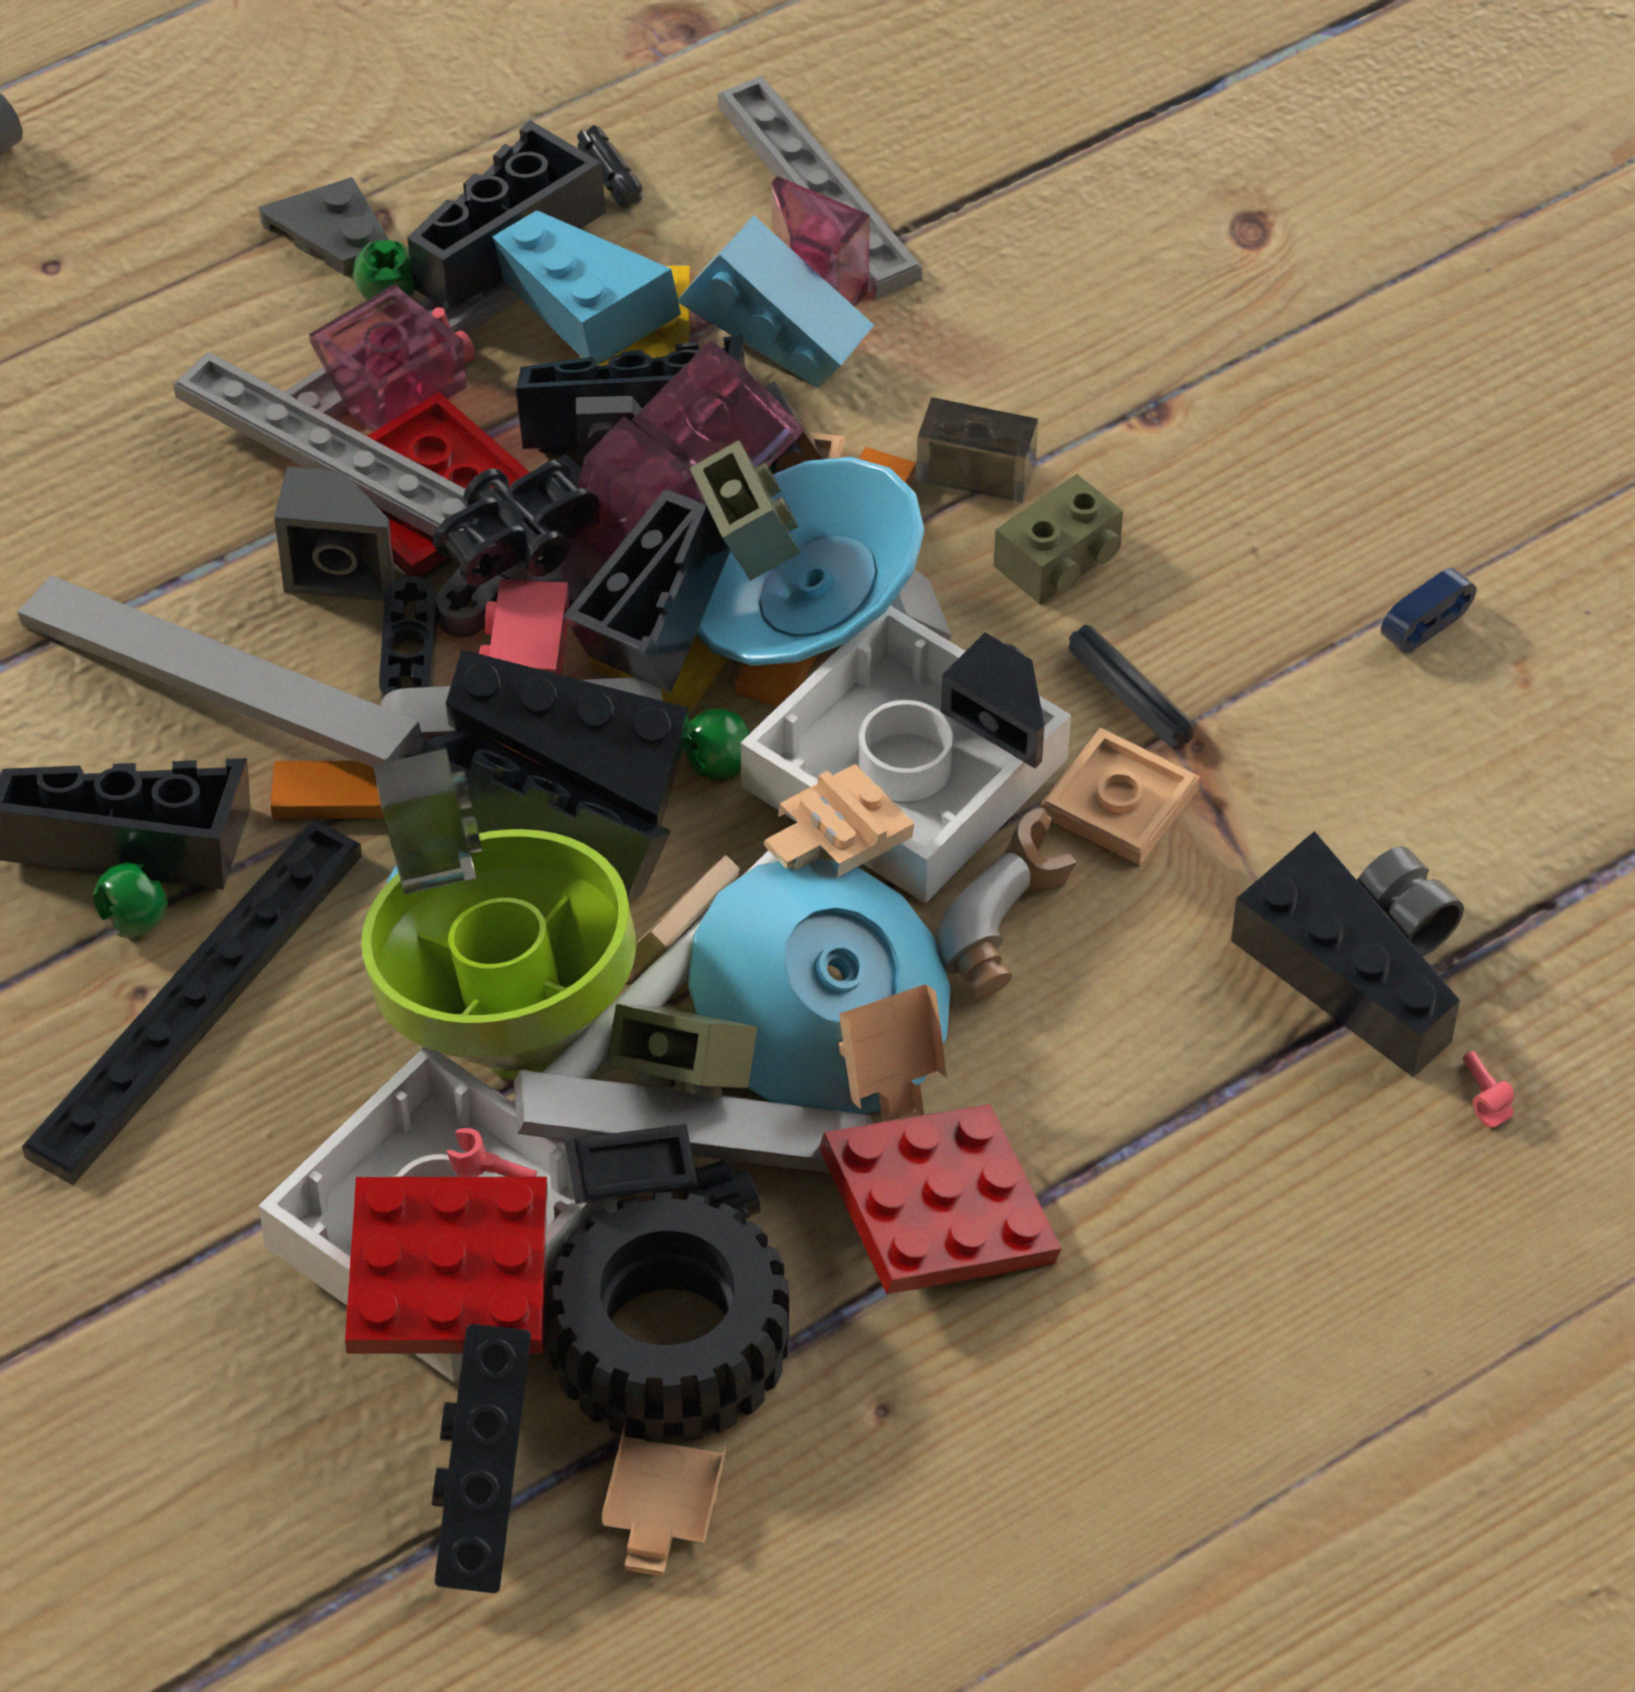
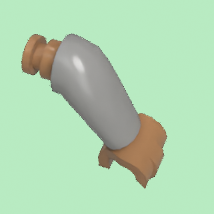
M1045 808L1033 809L1022 817L1003 856L962 891L947 908L938 927L937 946L945 971L949 974L960 973L966 982L973 981L970 991L976 999H982L998 992L1012 979V974L1006 966H998L1001 963L1002 957L997 951L1003 939L998 932L999 925L1009 909L1027 889L1044 891L1065 884L1076 864L1070 852L1055 858H1048L1038 851L1048 832L1052 817L1048 816Z

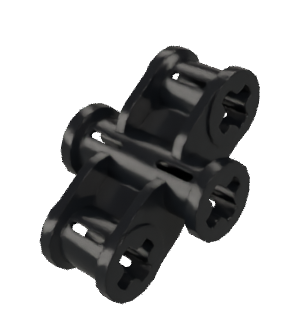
M551 460L544 463L539 468L519 478L510 487L508 477L501 470L488 469L478 474L468 484L463 495V502L467 508L446 518L434 533L432 543L439 554L444 557L450 556L459 565L462 578L472 586L487 583L495 576L516 565L522 558L524 559L525 569L531 575L542 577L553 572L565 560L570 547L566 536L588 525L598 510L599 499L593 491L588 488H581L571 478L570 468L561 460Z

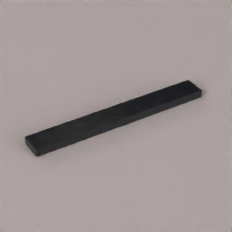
M312 819L22 1145L24 1158L67 1183L74 1185L362 857L361 844Z

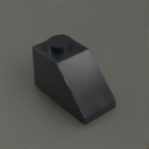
M984 632L942 674L941 713L1036 769L1042 762L1045 724L1033 661L1014 645L1005 644Z

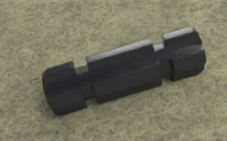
M592 125L588 130H580L577 134V139L579 140L577 148L601 162L603 184L606 189L612 191L610 194L616 203L623 208H628L632 203L638 204L643 198L641 193L643 185L635 174L630 172V167L615 146L608 142L609 138L602 128Z

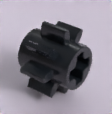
M724 1160L697 1168L696 1172L700 1183L695 1187L686 1189V1200H688L689 1194L709 1198V1206L719 1209L723 1203L741 1212L742 1224L744 1226L747 1224V1218L759 1214L761 1211L758 1193L749 1172L746 1169L733 1172L732 1165H726Z

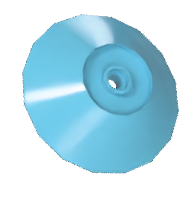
M854 457L805 461L773 474L782 491L773 496L774 500L783 497L799 525L790 533L800 553L750 581L730 550L696 632V635L712 653L751 666L796 663L845 644L887 611L914 573L925 532L916 493L891 468Z
M817 859L796 871L791 867L785 868L779 861L757 865L717 893L693 935L688 988L695 1012L699 1015L757 1026L748 1089L768 1102L858 1114L880 1112L878 1092L860 1098L861 1109L851 1102L845 1057L839 1054L838 1042L843 1041L839 1014L926 984L936 991L942 1041L944 1044L947 1039L951 987L936 939L901 894L859 867L837 878L839 863L823 859ZM833 966L837 968L842 975V981L833 979L829 975L827 967ZM927 1075L911 1081L918 1086L925 1080Z

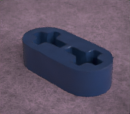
M1447 568L1397 602L1384 618L1381 625V634L1402 652H1411L1458 620L1472 604L1477 588L1455 568Z

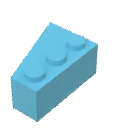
M536 210L493 236L504 282L582 358L593 357L597 360L598 365L681 315L671 268Z
M754 215L706 265L678 298V302L682 306L732 336L743 335V343L817 388L843 364L874 326L873 323Z

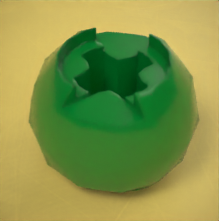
M392 240L372 242L367 244L356 257L352 274L359 293L370 303L381 306L397 305L407 301L415 292L409 250L403 243Z
M725 708L703 710L688 723V733L684 744L686 756L693 769L700 776L708 777L713 781L734 778L741 772L740 743L750 734V731L737 713L729 712Z
M122 863L113 866L99 878L92 897L95 908L103 921L109 918L118 929L119 933L116 934L117 936L137 938L148 934L160 924L168 905L165 892L158 880L151 882L148 876L140 869L144 865Z

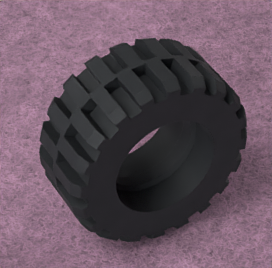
M672 1192L653 1193L654 1200L638 1202L637 1196L617 1202V1211L608 1214L603 1209L586 1220V1233L580 1230L572 1232L562 1245V1256L556 1258L552 1263L548 1275L549 1289L546 1291L549 1353L552 1367L558 1371L559 1384L568 1398L573 1400L579 1399L580 1411L594 1422H600L604 1417L609 1419L610 1431L622 1435L623 1428H625L626 1437H630L633 1431L645 1433V1441L665 1443V1436L682 1435L683 1442L702 1439V1430L714 1427L716 1432L720 1433L736 1425L737 1413L739 1411L746 1415L752 1414L765 1401L764 1389L769 1391L775 1388L783 1373V1360L788 1357L789 1284L788 1280L784 1278V1263L778 1250L768 1246V1236L756 1223L751 1221L744 1226L742 1224V1213L722 1203L719 1209L709 1206V1198L689 1194L688 1200L672 1199ZM663 1289H678L699 1294L716 1304L726 1315L709 1333L696 1340L677 1345H656L639 1341L622 1332L611 1321L615 1313L627 1302L642 1294Z

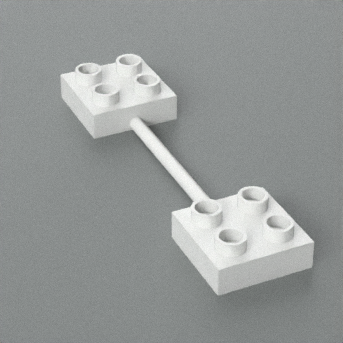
M889 606L884 614L843 644L740 743L741 787L779 811L780 803L818 784V777L822 773L829 771L832 775H835L856 764L914 822L912 838L863 864L926 904L1068 759L1071 715L1039 696L1045 724L1043 757L1041 764L1034 769L941 713L942 674L965 650L894 607ZM789 812L785 813L786 816L798 823ZM768 850L747 872L757 865L777 862L778 860ZM706 912L542 1073L589 1079L608 1059L616 1004L661 1007L689 980L693 935ZM423 1047L258 1207L265 1247L347 1305L356 1177H460L453 1170L447 1154V1150H454L458 1153L466 1152L458 1144L455 1135L458 1129L472 1128L477 1130L481 1134L486 1152L536 1170L537 1177H547L548 1204L544 1290L549 1286L548 1275L552 1263L556 1258L562 1256V1245L572 1232L580 1230L586 1233V1220L600 1210L605 1209L608 1214L617 1211L618 1199L576 1204L565 1142L568 1140L518 1134L515 1099L513 1101L509 1100L442 1053ZM485 1171L483 1174H481V1175L478 1176V1177H505V1176L500 1175V1174H497V1173L492 1174V1173H489V1172H486V1171ZM415 1354L451 1381L455 1382L460 1377L463 1354Z

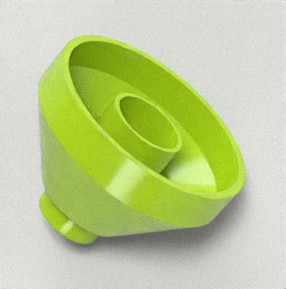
M511 829L489 831L463 837L441 845L409 863L384 886L372 903L364 922L361 947L375 1002L385 1019L400 1034L425 1048L488 1067L500 1077L515 1080L520 1070L542 1073L614 1001L624 987L632 970L636 954V935L623 881L607 859L584 843L563 835L539 830Z

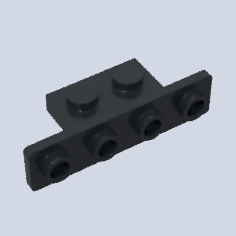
M469 1324L466 1327L457 1403H444L440 1441L452 1442L449 1468L436 1467L432 1506L444 1507L434 1579L438 1587L486 1593H497L500 1590L531 1343V1334L528 1330L480 1324Z

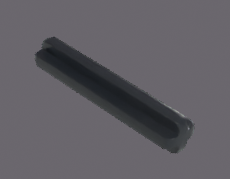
M1083 625L1079 630L1074 631L1070 635L1069 651L1170 748L1179 749L1185 743H1189L1194 737V723L1093 626Z

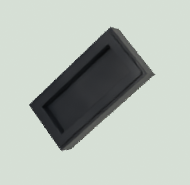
M687 1124L579 1137L565 1142L576 1204L685 1190L698 1185Z

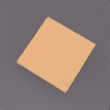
M1100 727L1040 803V808H1045L1048 816L1052 817L1051 822L1140 866L1199 790L1200 776Z
M727 855L723 856L687 890L638 940L634 964L626 983L628 981L631 983L665 952L712 904L717 893L730 885L740 875L738 873L740 868Z

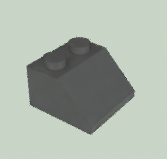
M287 467L274 516L284 592L385 601L386 590L395 581L389 519L344 472L319 468Z

